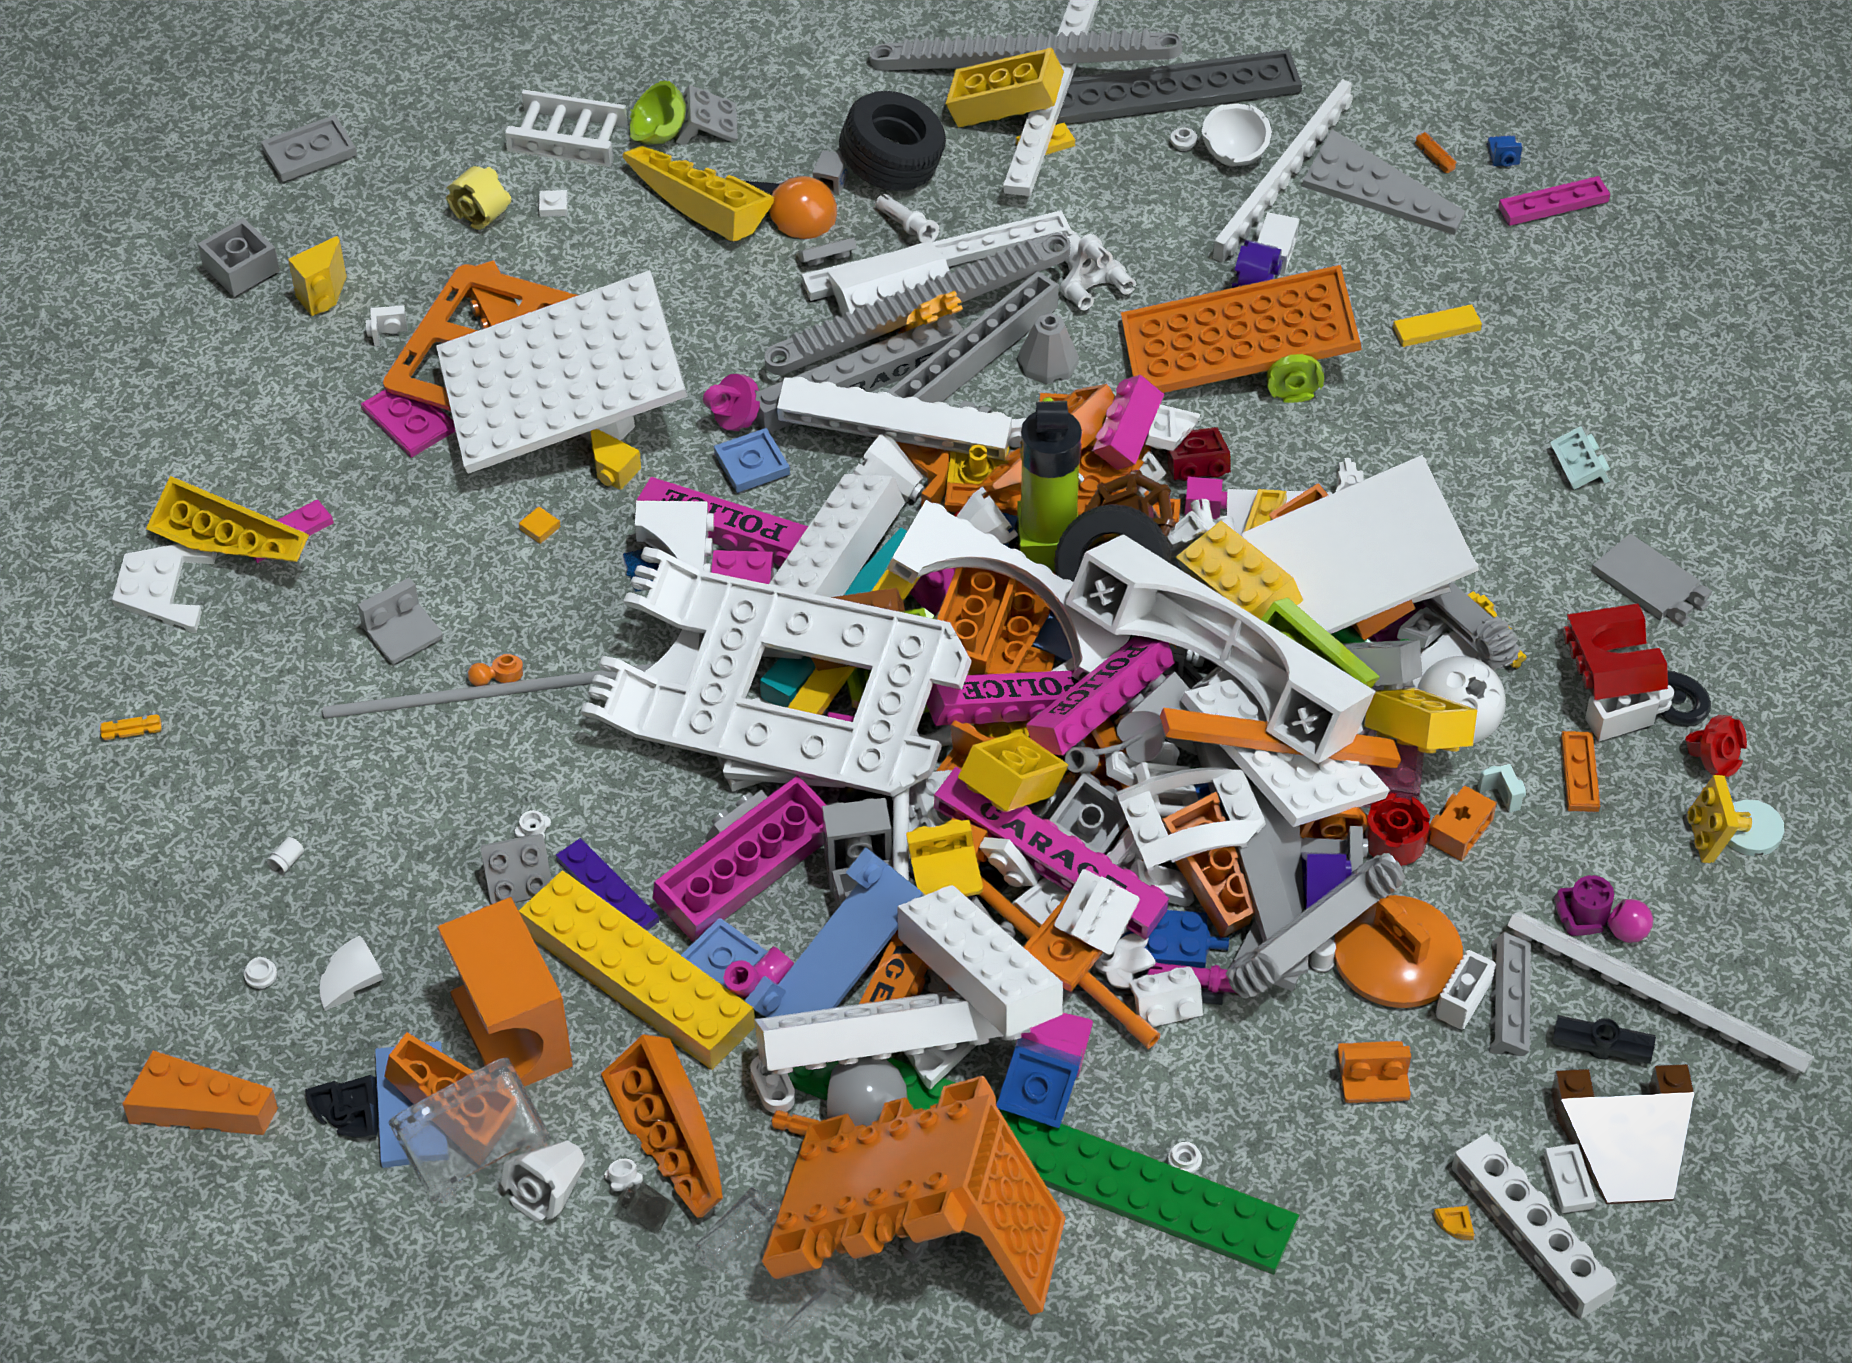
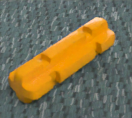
M157 714L149 715L146 719L136 717L117 720L118 723H113V721L103 722L100 725V733L103 740L115 739V736L124 738L144 735L145 731H148L149 734L157 733L162 729L161 718Z

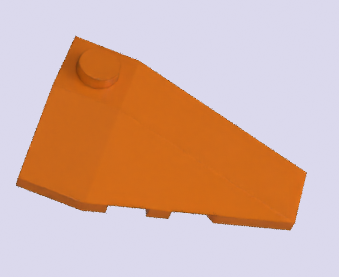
M1018 582V588L987 675L1017 673L1051 612L1047 604L1021 582Z

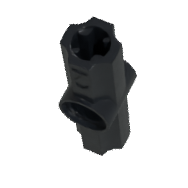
M1557 1015L1552 1044L1589 1051L1592 1056L1598 1059H1609L1614 1056L1651 1064L1656 1035L1620 1028L1614 1020L1608 1018L1590 1022Z

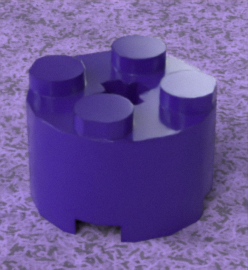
M1245 240L1244 245L1240 248L1235 266V271H1237L1236 278L1239 279L1237 283H1232V288L1275 279V275L1279 276L1283 260H1281L1282 249H1279L1277 246Z

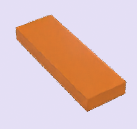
M1562 731L1561 745L1568 811L1599 812L1600 799L1593 732Z

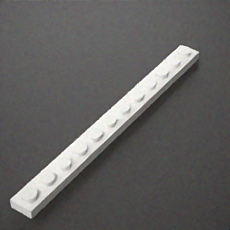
M1069 0L1057 36L1060 32H1063L1065 36H1069L1070 32H1074L1076 36H1079L1081 31H1084L1087 35L1099 0ZM1077 63L1060 64L1064 74L1055 106L1045 110L1039 109L1029 112L1003 185L1004 194L1031 196Z

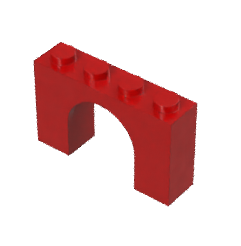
M1638 603L1567 614V626L1563 627L1565 644H1569L1571 657L1576 659L1578 673L1583 674L1584 687L1591 690L1594 700L1668 689L1667 661L1660 648L1626 653L1608 652L1611 649L1647 644L1646 620Z

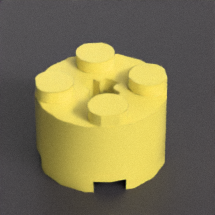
M473 166L447 186L450 194L446 196V200L451 210L459 219L465 217L473 222L471 227L477 230L485 228L505 211L511 203V196L504 190L498 181V174L491 167L484 169Z

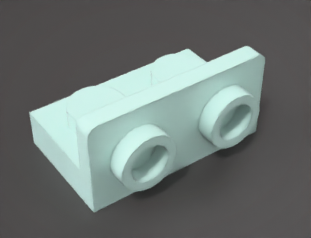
M1580 426L1550 442L1574 490L1600 476L1605 484L1610 482L1606 474L1610 467L1603 454L1597 457L1595 451L1599 449V446L1592 433L1586 436L1583 428Z

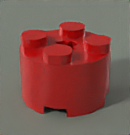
M1392 793L1388 794L1386 799L1372 803L1367 815L1368 827L1364 832V839H1368V852L1370 855L1375 857L1376 855L1389 853L1401 866L1415 862L1424 853L1429 834L1430 815L1426 807L1416 798L1412 797L1409 800L1396 797L1397 794Z

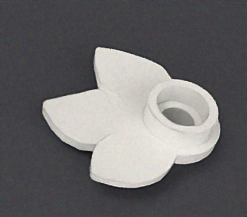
M1129 934L1122 937L1111 955L1103 952L1095 962L1096 968L1107 976L1112 986L1129 989L1130 980H1133L1134 973L1156 964L1152 954L1144 948L1149 941V937L1147 940L1137 934Z

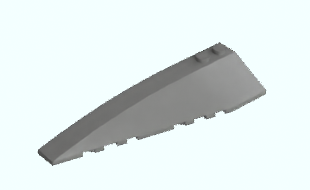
M1192 741L1202 768L1242 770L1219 744ZM1245 774L1266 825L1258 834L1256 831L1247 842V847H1234L1238 856L1237 861L1240 871L1244 874L1256 911L1254 917L1264 942L1305 911L1300 825L1292 827ZM1213 782L1208 783L1210 793L1216 792ZM1219 798V806L1222 815L1225 816L1226 821H1229L1226 811ZM1308 955L1281 975L1280 978L1308 973Z

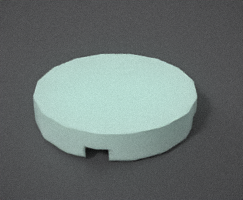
M1745 799L1733 803L1735 812L1751 813L1750 817H1752L1751 829L1748 832L1736 831L1728 842V845L1733 850L1744 855L1755 856V853L1770 854L1779 847L1784 835V821L1773 807L1758 800Z

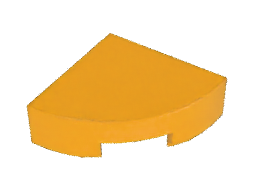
M1468 1206L1434 1209L1433 1214L1436 1222L1447 1234L1462 1240H1474L1475 1235Z

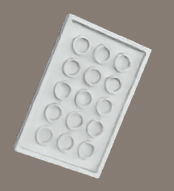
M1237 678L1186 691L1181 699V702L1189 711L1267 722L1260 702ZM1219 744L1292 827L1341 813L1353 807H1360L1386 799L1390 791L1367 764H1361L1358 761H1339L1327 758L1317 764L1302 755Z

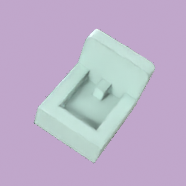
M1511 764L1491 766L1481 771L1478 783L1480 793L1498 789L1508 813L1521 809L1522 800L1526 796V790L1522 780L1517 779Z

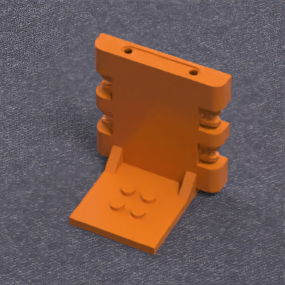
M983 1075L943 1086L939 1103L930 1106V1109L927 1110L922 1108L914 1110L908 1099L904 1097L884 1103L879 1120L873 1121L870 1126H865L864 1124L855 1126L848 1113L809 1124L762 1263L773 1278L781 1279L821 1268L824 1259L833 1256L832 1253L836 1249L840 1254L848 1253L852 1258L858 1259L880 1253L883 1250L884 1244L893 1240L894 1234H898L900 1238L910 1237L915 1243H920L963 1230L982 1238L1030 1315L1043 1312L1066 1217L997 1108L994 1092Z

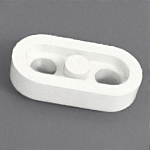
M757 1056L751 1063L750 1071L752 1082L763 1106L772 1113L778 1110L783 1112L789 1111L795 1103V1090L788 1074H773V1070L768 1071L759 1059V1056ZM766 1072L771 1073V1075L763 1076L762 1074Z

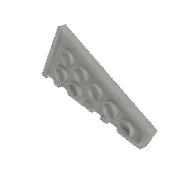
M1333 129L1303 179L1302 187L1453 235L1458 231L1465 216V210Z

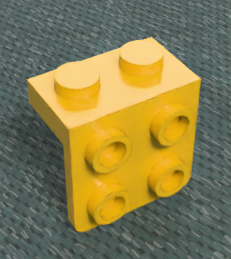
M969 819L964 821L950 820L944 825L935 827L921 826L911 832H906L916 886L924 893V896L951 885L956 887L966 897L978 895L983 891Z

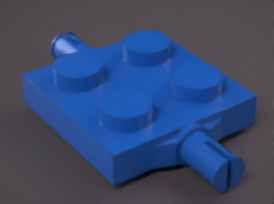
M1167 910L1150 934L1149 941L1144 948L1152 954L1156 963L1205 968L1209 949L1228 951L1229 937L1210 936L1207 928V913ZM1126 931V932L1121 936V938L1124 937V936H1127V935H1129V934H1135V933L1132 932V931Z

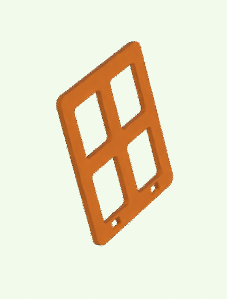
M470 264L461 265L454 271L384 377L383 384L385 389L389 393L451 411L445 387L414 379L411 376L433 343H445L478 331L448 322L471 287L481 288L522 300L511 319L578 295ZM451 291H455L457 294L452 302L446 300ZM410 354L415 356L410 366L404 364Z

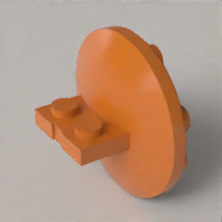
M1387 895L1386 898L1378 900L1338 931L1334 939L1336 945L1335 964L1341 977L1349 987L1369 1001L1394 1008L1422 1006L1438 999L1448 980L1451 979V974H1454V970L1463 957L1460 935L1445 914L1427 902L1400 895Z

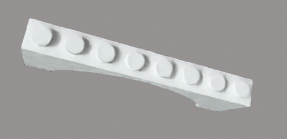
M927 500L924 502L886 568L912 584L916 578L925 574L959 567L992 570L1021 582L1047 604L1061 624L1073 656L1075 671L1072 677L1079 681L1124 646L1131 636L1114 635L1065 604L1074 583L1073 581L1063 580L1053 574L1047 566L1032 562L1021 551L1010 549L1001 544L995 536L982 533L974 528L968 520L951 515L938 503H931Z
M636 501L635 532L637 542H645L654 549H659L699 570L711 572V563L706 562L707 556H712L713 540L708 538V531H714V513H709L708 502ZM682 629L669 651L657 663L646 670L645 673L657 679L686 685L703 641L702 633Z

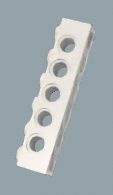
M1486 1133L1455 1152L1452 1170L1579 1319L1612 1300L1617 1286L1612 1272L1607 1267H1602L1594 1258L1591 1248L1575 1236L1564 1217L1558 1216L1550 1207L1546 1196L1541 1191H1536L1528 1181L1525 1172L1510 1161L1500 1143L1494 1142ZM1487 1172L1496 1173L1498 1176H1491ZM1508 1197H1515L1520 1201H1513ZM1530 1222H1537L1541 1226H1534ZM1551 1247H1558L1563 1251H1555ZM1573 1272L1582 1273L1585 1277H1578Z

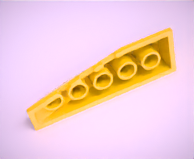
M644 146L623 153V159L667 202L694 221L705 226L708 230L724 236L729 241H739L741 238L753 234L774 203L773 196L737 177L728 175L725 179L716 176V170L705 168L704 171L693 168L692 162L686 160L671 161V155Z
M172 476L169 477L146 527L151 532L193 550L292 562L298 561L309 537L307 533Z

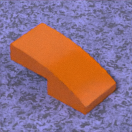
M943 452L928 469V486L921 493V508L926 500L931 503L940 504L945 495L949 470V454Z

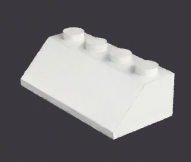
M927 241L828 271L827 275L841 314L844 316L845 312L851 314L857 307L860 310L863 309L867 303L873 305L877 299L884 301L887 295L894 297L897 291L904 293L907 287L914 289L917 283L924 285L927 279L934 281L937 275L944 277L946 272L950 270L944 256L931 241Z

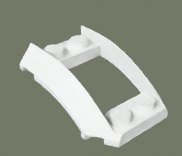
M1223 768L1181 770L1160 775L1115 792L1148 872L1154 870V866L1171 860L1175 862L1212 849L1229 846L1245 848L1247 847V842L1256 831L1258 834L1266 825L1243 770ZM1213 782L1229 821L1199 825L1168 835L1152 796L1187 785Z

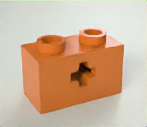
M1464 785L1457 795L1453 793L1449 797L1442 815L1436 814L1429 825V831H1431L1429 844L1462 861L1493 821L1497 802Z

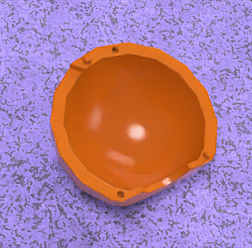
M808 176L790 178L782 182L771 195L774 197V203L769 209L771 219L778 226V230L788 236L800 239L817 238L828 232L835 224L837 217L835 198L831 190L823 182Z

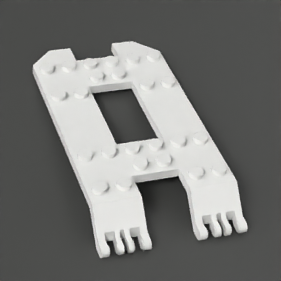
M644 547L641 558L646 562L658 563L660 565L657 571L642 565L636 567L635 574L639 577H632L630 584L635 589L649 591L648 596L645 598L629 592L626 593L623 603L628 607L640 609L679 629L705 634L686 685L657 679L619 659L602 656L599 663L600 669L607 672H616V679L613 680L602 675L594 676L593 684L611 689V692L591 686L588 691L589 696L594 699H603L607 702L604 708L589 702L584 703L580 712L582 715L598 719L635 738L891 797L932 775L942 746L939 741L915 736L933 683L962 689L972 662L950 622L706 572L659 549ZM764 648L777 649L871 670L853 722L746 699Z

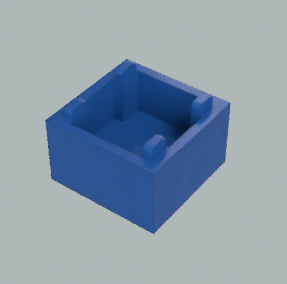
M1022 1037L1019 1038L996 1105L997 1108L1060 1128L1082 1057Z

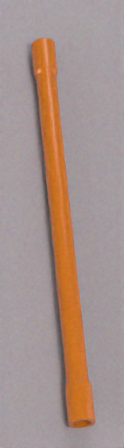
M981 876L983 891L978 895L1029 940L1039 927ZM1089 972L1085 974L1078 985L1126 1027L1127 1031L1147 1049L1153 1047L1161 1034L1141 1016L1128 1008Z

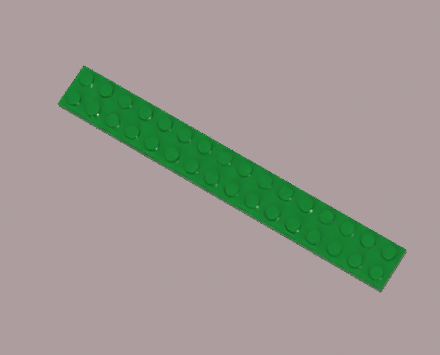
M886 1058L887 1061L899 1070L907 1085V1099L914 1110L920 1108L927 1110L930 1109V1106L938 1104L943 1086L956 1083L942 1078L934 1087L928 1089L913 1066L893 1058ZM839 1060L826 1062V1066L819 1069H806V1065L793 1067V1071L787 1074L795 1089L827 1101L831 1073L839 1063ZM999 1109L1046 1187L1275 1275L1298 1223L1299 1214L1061 1123L1060 1128Z

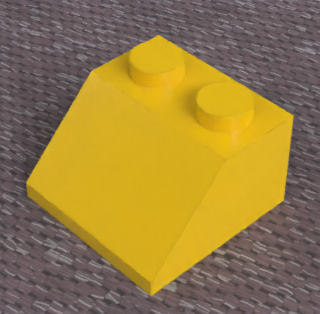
M335 236L288 259L295 296L311 316L325 312L337 304L347 278L340 239L338 236Z

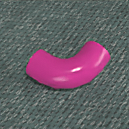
M772 946L754 966L742 960L731 963L724 972V982L731 992L746 1000L764 975L779 984L794 965V962L778 948Z

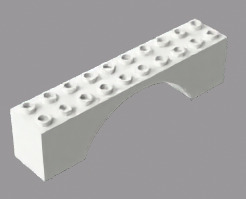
M1121 535L1085 552L1065 603L1114 635H1137L1162 640L1186 648L1218 664L1239 679L1255 695L1266 715V731L1317 764L1353 743L1376 692L1125 535Z

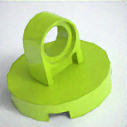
M1303 354L1289 355L1280 358L1272 364L1267 372V386L1274 398H1276L1275 396L1283 398L1285 403L1304 402L1313 398L1314 392L1319 387L1322 389L1324 386L1323 369L1320 363L1311 356Z

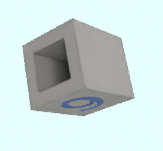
M823 150L812 172L813 178L823 182L831 190L832 194L840 195L849 176V167L842 154Z

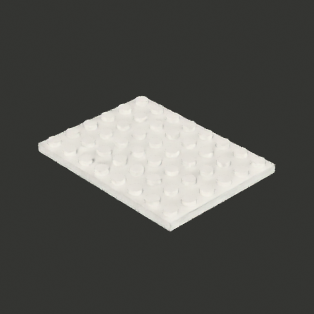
M650 270L436 346L463 464L468 474L688 397Z

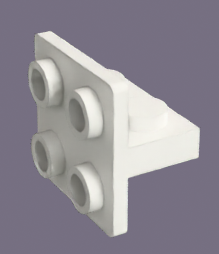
M1084 869L1081 871L1054 925L1056 928L1111 955L1140 898L1117 886L1114 882Z

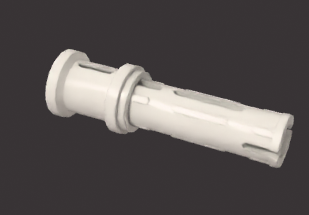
M883 194V197L880 195L877 198L876 208L902 224L904 230L909 235H916L921 243L933 242L937 238L939 226L935 221L927 220L919 211H910L887 194Z

